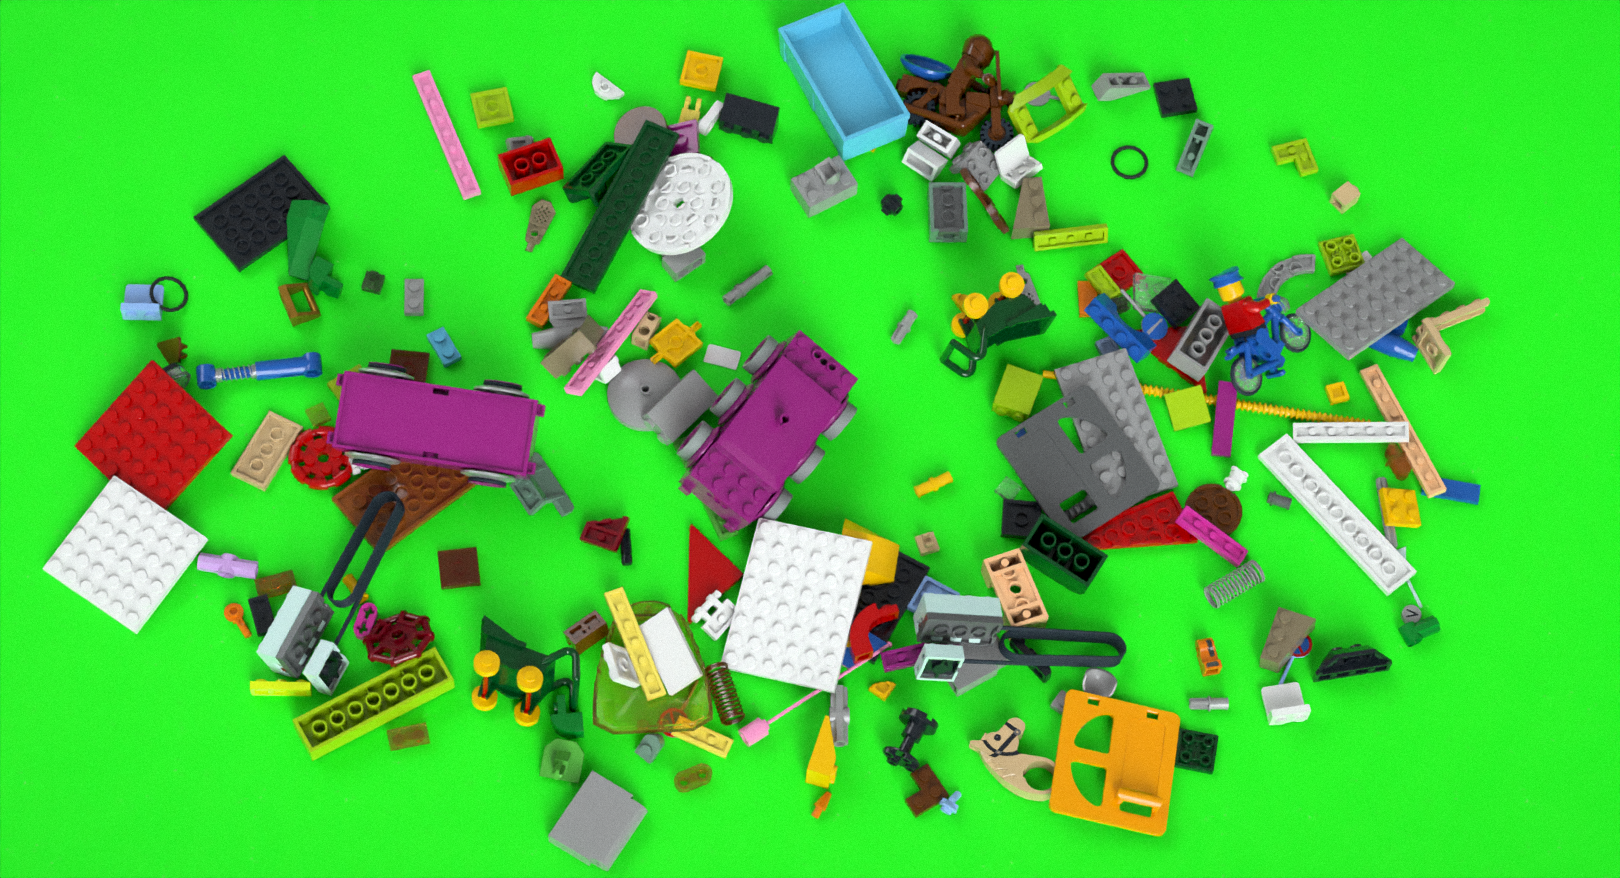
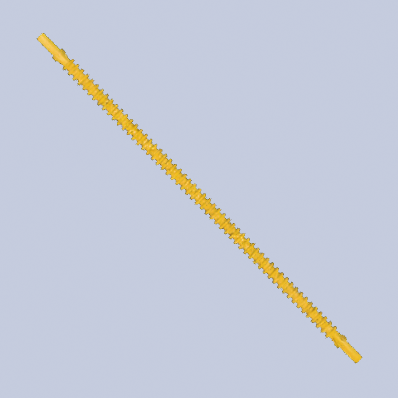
M1043 370V378L1056 379L1054 371ZM1139 383L1143 394H1148V396L1154 395L1156 397L1158 395L1161 398L1164 394L1176 392L1174 388L1171 390L1168 387L1166 389H1163V387L1158 388V386L1153 388L1152 385L1148 387L1147 384L1142 386ZM1205 393L1204 398L1208 406L1214 404V407H1216L1217 395L1212 397V394L1207 396ZM1244 399L1242 401L1236 400V410L1238 408L1241 411L1246 409L1247 412L1252 410V413L1257 411L1258 414L1263 412V414L1268 413V415H1271L1272 413L1274 416L1278 414L1279 417L1282 415L1285 418L1290 416V419L1295 417L1296 420L1298 418H1301V420L1306 419V421L1312 420V422L1316 420L1317 423H1320V421L1370 422V419L1365 421L1364 418L1359 420V418L1354 419V417H1351L1350 419L1348 416L1344 418L1343 415L1340 417L1337 414L1332 416V413L1329 415L1326 412L1321 414V412L1316 413V411H1313L1312 413L1310 410L1306 412L1305 409H1302V411L1299 408L1294 410L1293 407L1289 409L1288 406L1283 408L1282 405L1280 407L1277 405L1272 406V404L1268 406L1266 403L1262 405L1261 402L1256 404L1255 401L1250 403V400L1248 402H1245Z

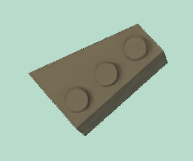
M1042 177L1023 178L1011 239L1033 238V232L1049 230L1050 224Z
M590 315L585 318L582 325L578 328L575 327L569 336L554 346L540 362L555 379L561 375L563 377L571 371V366L574 364L576 366L584 360V355L587 353L590 355L598 348L596 344L604 330Z
M1278 607L1260 657L1259 667L1278 673L1292 657L1295 650L1302 645L1310 632L1312 633L1315 629L1316 619Z

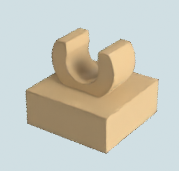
M933 531L915 536L914 540L920 556L939 551L940 548Z

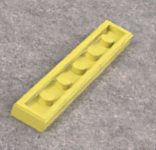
M623 587L605 592L604 597L647 701L666 695L665 688Z

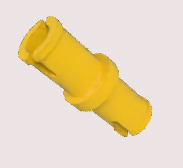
M947 471L935 478L930 477L928 481L913 488L916 496L920 498L929 492H936L938 488L952 483L953 478L950 472Z

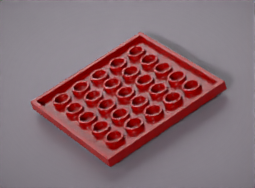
M151 360L76 443L75 447L109 480L115 475L167 510L233 435L160 365Z

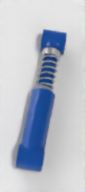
M309 352L301 357L256 361L255 364L251 366L248 364L246 367L243 365L242 367L237 366V368H234L232 366V368L227 367V369H223V367L215 368L212 364H201L196 367L197 386L200 389H212L216 387L218 382L221 383L223 380L226 382L228 380L233 381V379L243 380L246 378L248 380L251 377L252 379L257 378L258 381L303 375L314 378L323 373L321 355L316 352Z

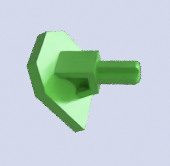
M557 738L545 746L539 776L579 784L585 753L577 742Z

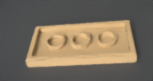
M269 410L231 471V476L265 492L289 454L291 445L295 444V439L302 433L303 426Z

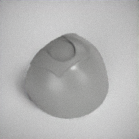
M1090 667L1086 670L1082 683L1084 692L1109 698L1116 689L1117 679L1112 673L1097 667Z

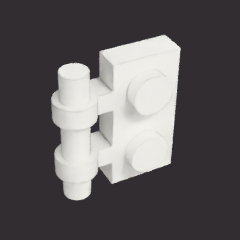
M715 590L713 594H709L706 597V602L701 607H698L694 611L695 614L691 617V620L695 623L700 619L705 621L700 628L714 641L730 626L736 607L728 598L721 603L718 599L722 594L718 590ZM714 606L716 610L710 616L707 611Z

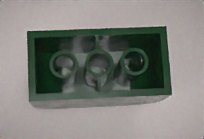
M1043 513L1020 547L1025 562L1066 589L1077 594L1085 593L1108 557L1107 554Z

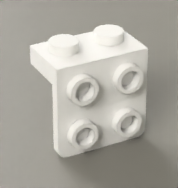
M1022 134L1017 135L994 154L1001 180L1015 189L1022 185L1023 178H1031L1043 169L1042 163L1029 155L1026 140Z
M1293 682L1267 686L1261 689L1269 725H1282L1294 721L1302 722L1308 719L1311 709L1309 704L1304 705L1299 683Z

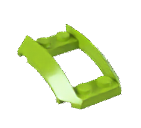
M1059 64L1057 69L1048 73L1029 88L1013 95L1014 101L1009 105L1007 112L1018 134L1024 135L1026 143H1039L1069 125L1086 109L1088 103H1082L1069 75L1073 71L1062 64ZM1054 87L1067 114L1038 132L1025 104Z

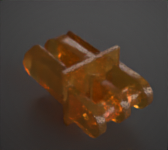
M1391 442L1388 444L1384 454L1387 459L1385 466H1389L1395 477L1403 481L1408 477L1412 468L1405 457L1406 451L1401 452L1397 444Z

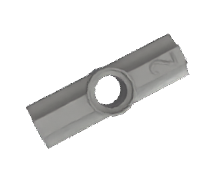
M837 685L835 693L830 692L831 707H829V718L834 746L843 747L848 745L850 709L848 707L847 687Z

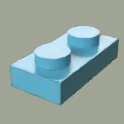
M444 327L426 335L427 340L444 368L462 360L460 353Z

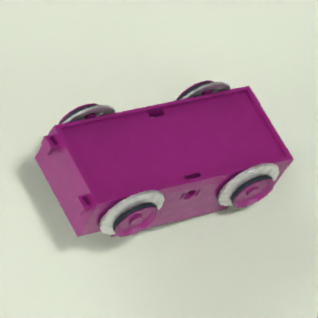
M369 362L368 367L359 368L358 372L344 371V374L338 373L336 385L342 386L335 431H328L326 443L332 444V447L337 451L345 452L344 455L353 459L352 465L390 471L391 465L407 462L460 470V473L469 477V483L496 488H506L507 483L515 482L516 478L530 480V475H535L537 463H533L539 419L540 417H545L546 405H542L539 400L528 399L530 395L521 391L522 385L485 379L484 385L474 386V390L423 383L414 381V377L406 374L407 368L380 362Z

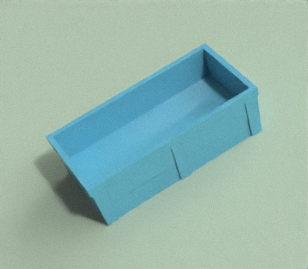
M844 2L778 28L780 55L784 62L786 61L807 97L811 109L815 111L843 161L905 136L910 113Z

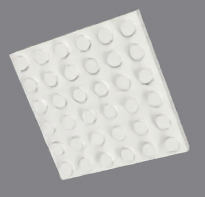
M114 475L42 569L123 626L138 634L207 543L208 539Z

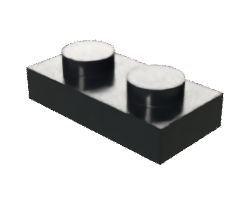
M267 594L248 599L258 637L266 635L268 628L274 621Z

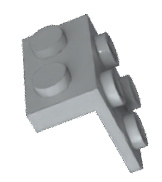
M981 140L967 143L963 147L962 154L954 158L952 161L953 165L949 168L953 174L960 173V170L964 167L967 168L979 182L983 191L990 186L999 174L995 155Z

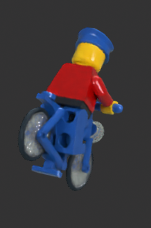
M1232 266L1210 278L1209 281L1213 282L1214 289L1218 290L1222 301L1228 302L1222 305L1221 310L1231 339L1234 340L1235 346L1225 351L1227 356L1224 358L1226 361L1231 360L1239 353V358L1231 366V382L1240 394L1251 396L1260 389L1263 372L1270 371L1265 375L1267 379L1280 377L1286 373L1284 369H1277L1281 368L1285 362V358L1281 355L1283 347L1285 346L1289 351L1295 353L1304 351L1309 346L1311 330L1295 313L1288 314L1287 316L1283 314L1290 309L1289 301L1285 297L1275 295V293H1269L1264 297L1252 299L1250 295L1242 297L1245 291L1240 280L1244 279V277L1239 274L1238 266ZM1265 309L1266 314L1262 317L1260 312ZM1270 320L1272 339L1269 337V331L1267 328V324Z

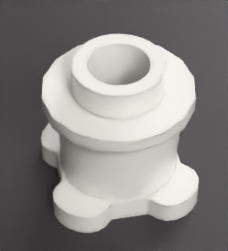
M1232 466V471L1224 479V483L1228 490L1233 492L1240 491L1241 484L1246 483V478L1249 475L1247 472L1238 469V467Z

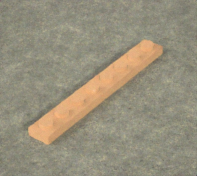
M1375 364L1360 370L1359 374L1385 421L1409 422L1379 366ZM1409 422V442L1397 443L1429 499L1446 492L1447 488Z

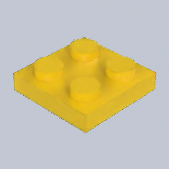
M688 50L680 78V85L716 92L723 57Z
M1384 487L1378 490L1385 526L1409 528L1421 526L1415 490Z

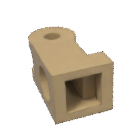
M647 311L632 333L631 344L647 351L650 345L649 340L658 330L662 317Z

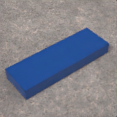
M1441 478L1447 489L1446 492L1434 496L1435 498L1478 505L1481 485ZM1421 487V495L1427 496Z

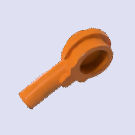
M237 603L227 605L224 609L225 618L233 622V624H237L244 637L249 638L252 633L243 621L244 610L242 606Z

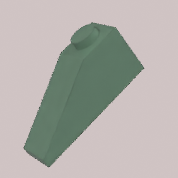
M1196 119L1176 171L1191 177L1194 176L1214 125Z

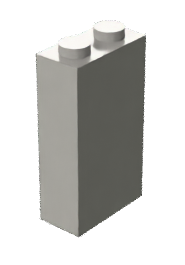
M693 369L641 418L644 420L646 427L657 434L658 440L668 446L714 403L718 395Z

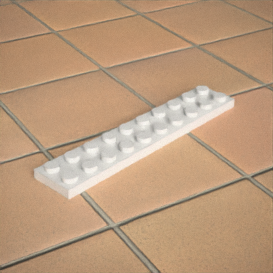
M1285 434L1258 455V459L1386 596H1389L1416 574L1417 571L1288 434Z

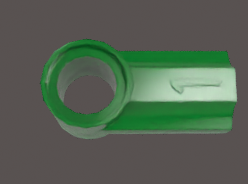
M1433 615L1415 623L1413 621L1408 622L1398 629L1407 647H1412L1421 642L1423 638L1438 633L1441 630L1439 621Z

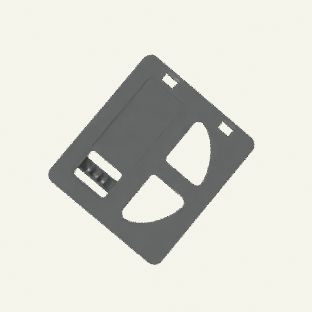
M1087 385L1077 388L1001 435L996 442L997 448L1046 516L1080 538L1158 490L1160 485L1159 480L1092 388ZM1072 398L1074 404L1066 408L1063 403ZM1062 418H1077L1087 421L1106 433L1107 438L1088 451L1079 453L1058 424V421ZM1024 428L1026 434L1018 438L1015 433ZM1113 451H1118L1121 454L1126 474L1124 489L1117 498L1110 496L1090 468V465ZM1081 490L1086 491L1087 496L1065 511L1062 510L1059 505L1060 503ZM1096 505V510L1075 523L1071 522V520Z

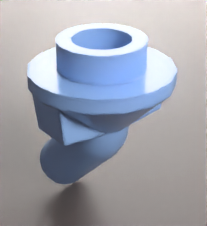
M955 791L949 799L943 798L939 802L940 810L947 815L956 814L959 806L955 803L960 799L961 793Z

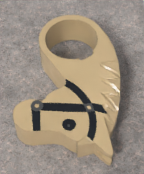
M1011 718L997 732L985 733L981 740L970 741L969 748L979 753L985 767L1006 789L1028 800L1045 801L1050 799L1051 788L1044 791L1035 790L1028 785L1023 777L1033 768H1044L1053 775L1055 763L1045 757L1021 754L1017 751L1019 740L1023 737L1025 723L1021 719Z

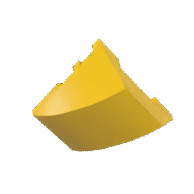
M845 519L842 535L872 541L873 543L862 585L894 582L900 545Z

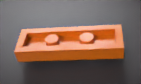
M555 274L527 315L526 321L543 329L549 320L548 301L563 300L571 288L572 282Z

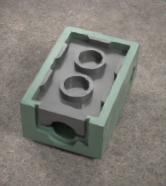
M929 182L927 191L929 242H966L968 235L966 182Z

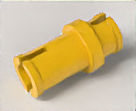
M348 574L343 578L342 582L352 593L358 581L353 574ZM366 592L359 604L364 603L369 598Z

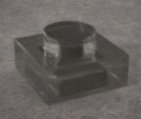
M1125 296L1112 299L1117 305V312L1119 314L1130 310L1131 303Z

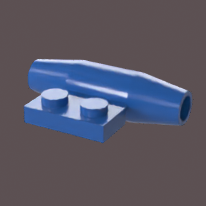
M1409 319L1369 346V348L1390 357L1413 362L1419 349L1400 337L1403 335Z

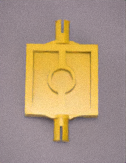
M676 318L649 340V344L657 351L650 358L651 362L656 364L664 358L674 368L679 366L703 346V342L695 334L696 331L702 328L701 323L696 321L692 326L688 327Z

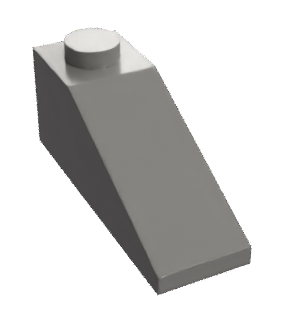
M1144 72L1103 73L1091 86L1098 101H1112L1151 88Z

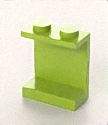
M1008 364L994 399L992 411L1000 416L1012 417L1018 422H1024L1029 419L1044 376Z

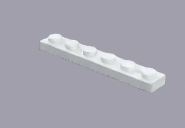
M1409 422L1293 423V440L1295 443L1409 442Z

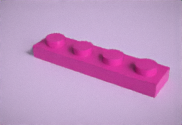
M1187 505L1175 520V523L1236 568L1248 553L1247 549Z

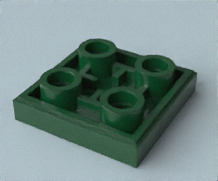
M1180 728L1174 767L1213 774L1219 736Z

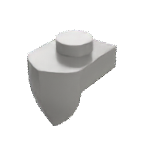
M526 135L523 137L507 138L505 142L508 151L534 143V138Z
M830 157L813 168L825 185H835L840 179L841 172Z

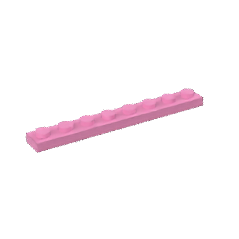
M430 70L412 75L415 87L463 200L481 195V190Z
M642 289L638 291L597 344L598 348L587 357L564 387L566 394L582 396L658 298L655 291Z

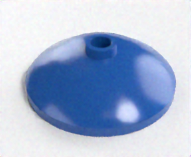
M902 54L900 57L902 65L909 73L926 79V81H939L949 78L954 71L950 66L928 57L915 54Z

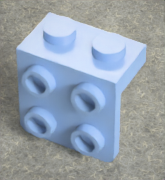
M128 284L125 288L124 303H121L120 308L123 320L162 321L160 305L163 306L164 287L162 285L154 287L153 295L159 303L155 304L152 303L149 296L151 285Z

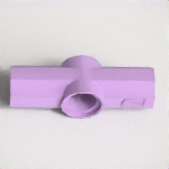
M200 552L198 557L197 570L217 573L224 578H234L237 576L256 579L258 575V561L239 559L236 555L224 553L220 556Z

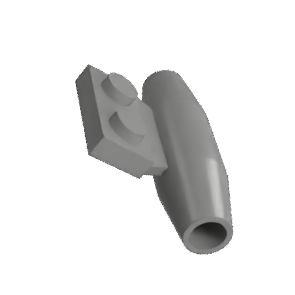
M586 298L548 301L549 321L554 328L532 333L533 348L551 350L562 339L564 340L569 336L575 327L578 328L582 325L587 317ZM600 326V327L604 330V333L602 334V336H601V338L599 339L598 343H599L600 340L604 337V335L607 333V331H608V327H607V326Z

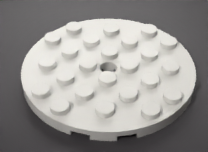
M685 153L669 157L631 226V233L644 248L656 254L678 255L700 247L720 230L730 213L733 201V187L729 175L719 163L703 154ZM681 201L685 202L680 207H676Z

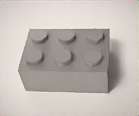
M839 155L831 159L841 172L840 179L835 185H825L813 168L791 178L790 190L808 218L857 194L858 183Z

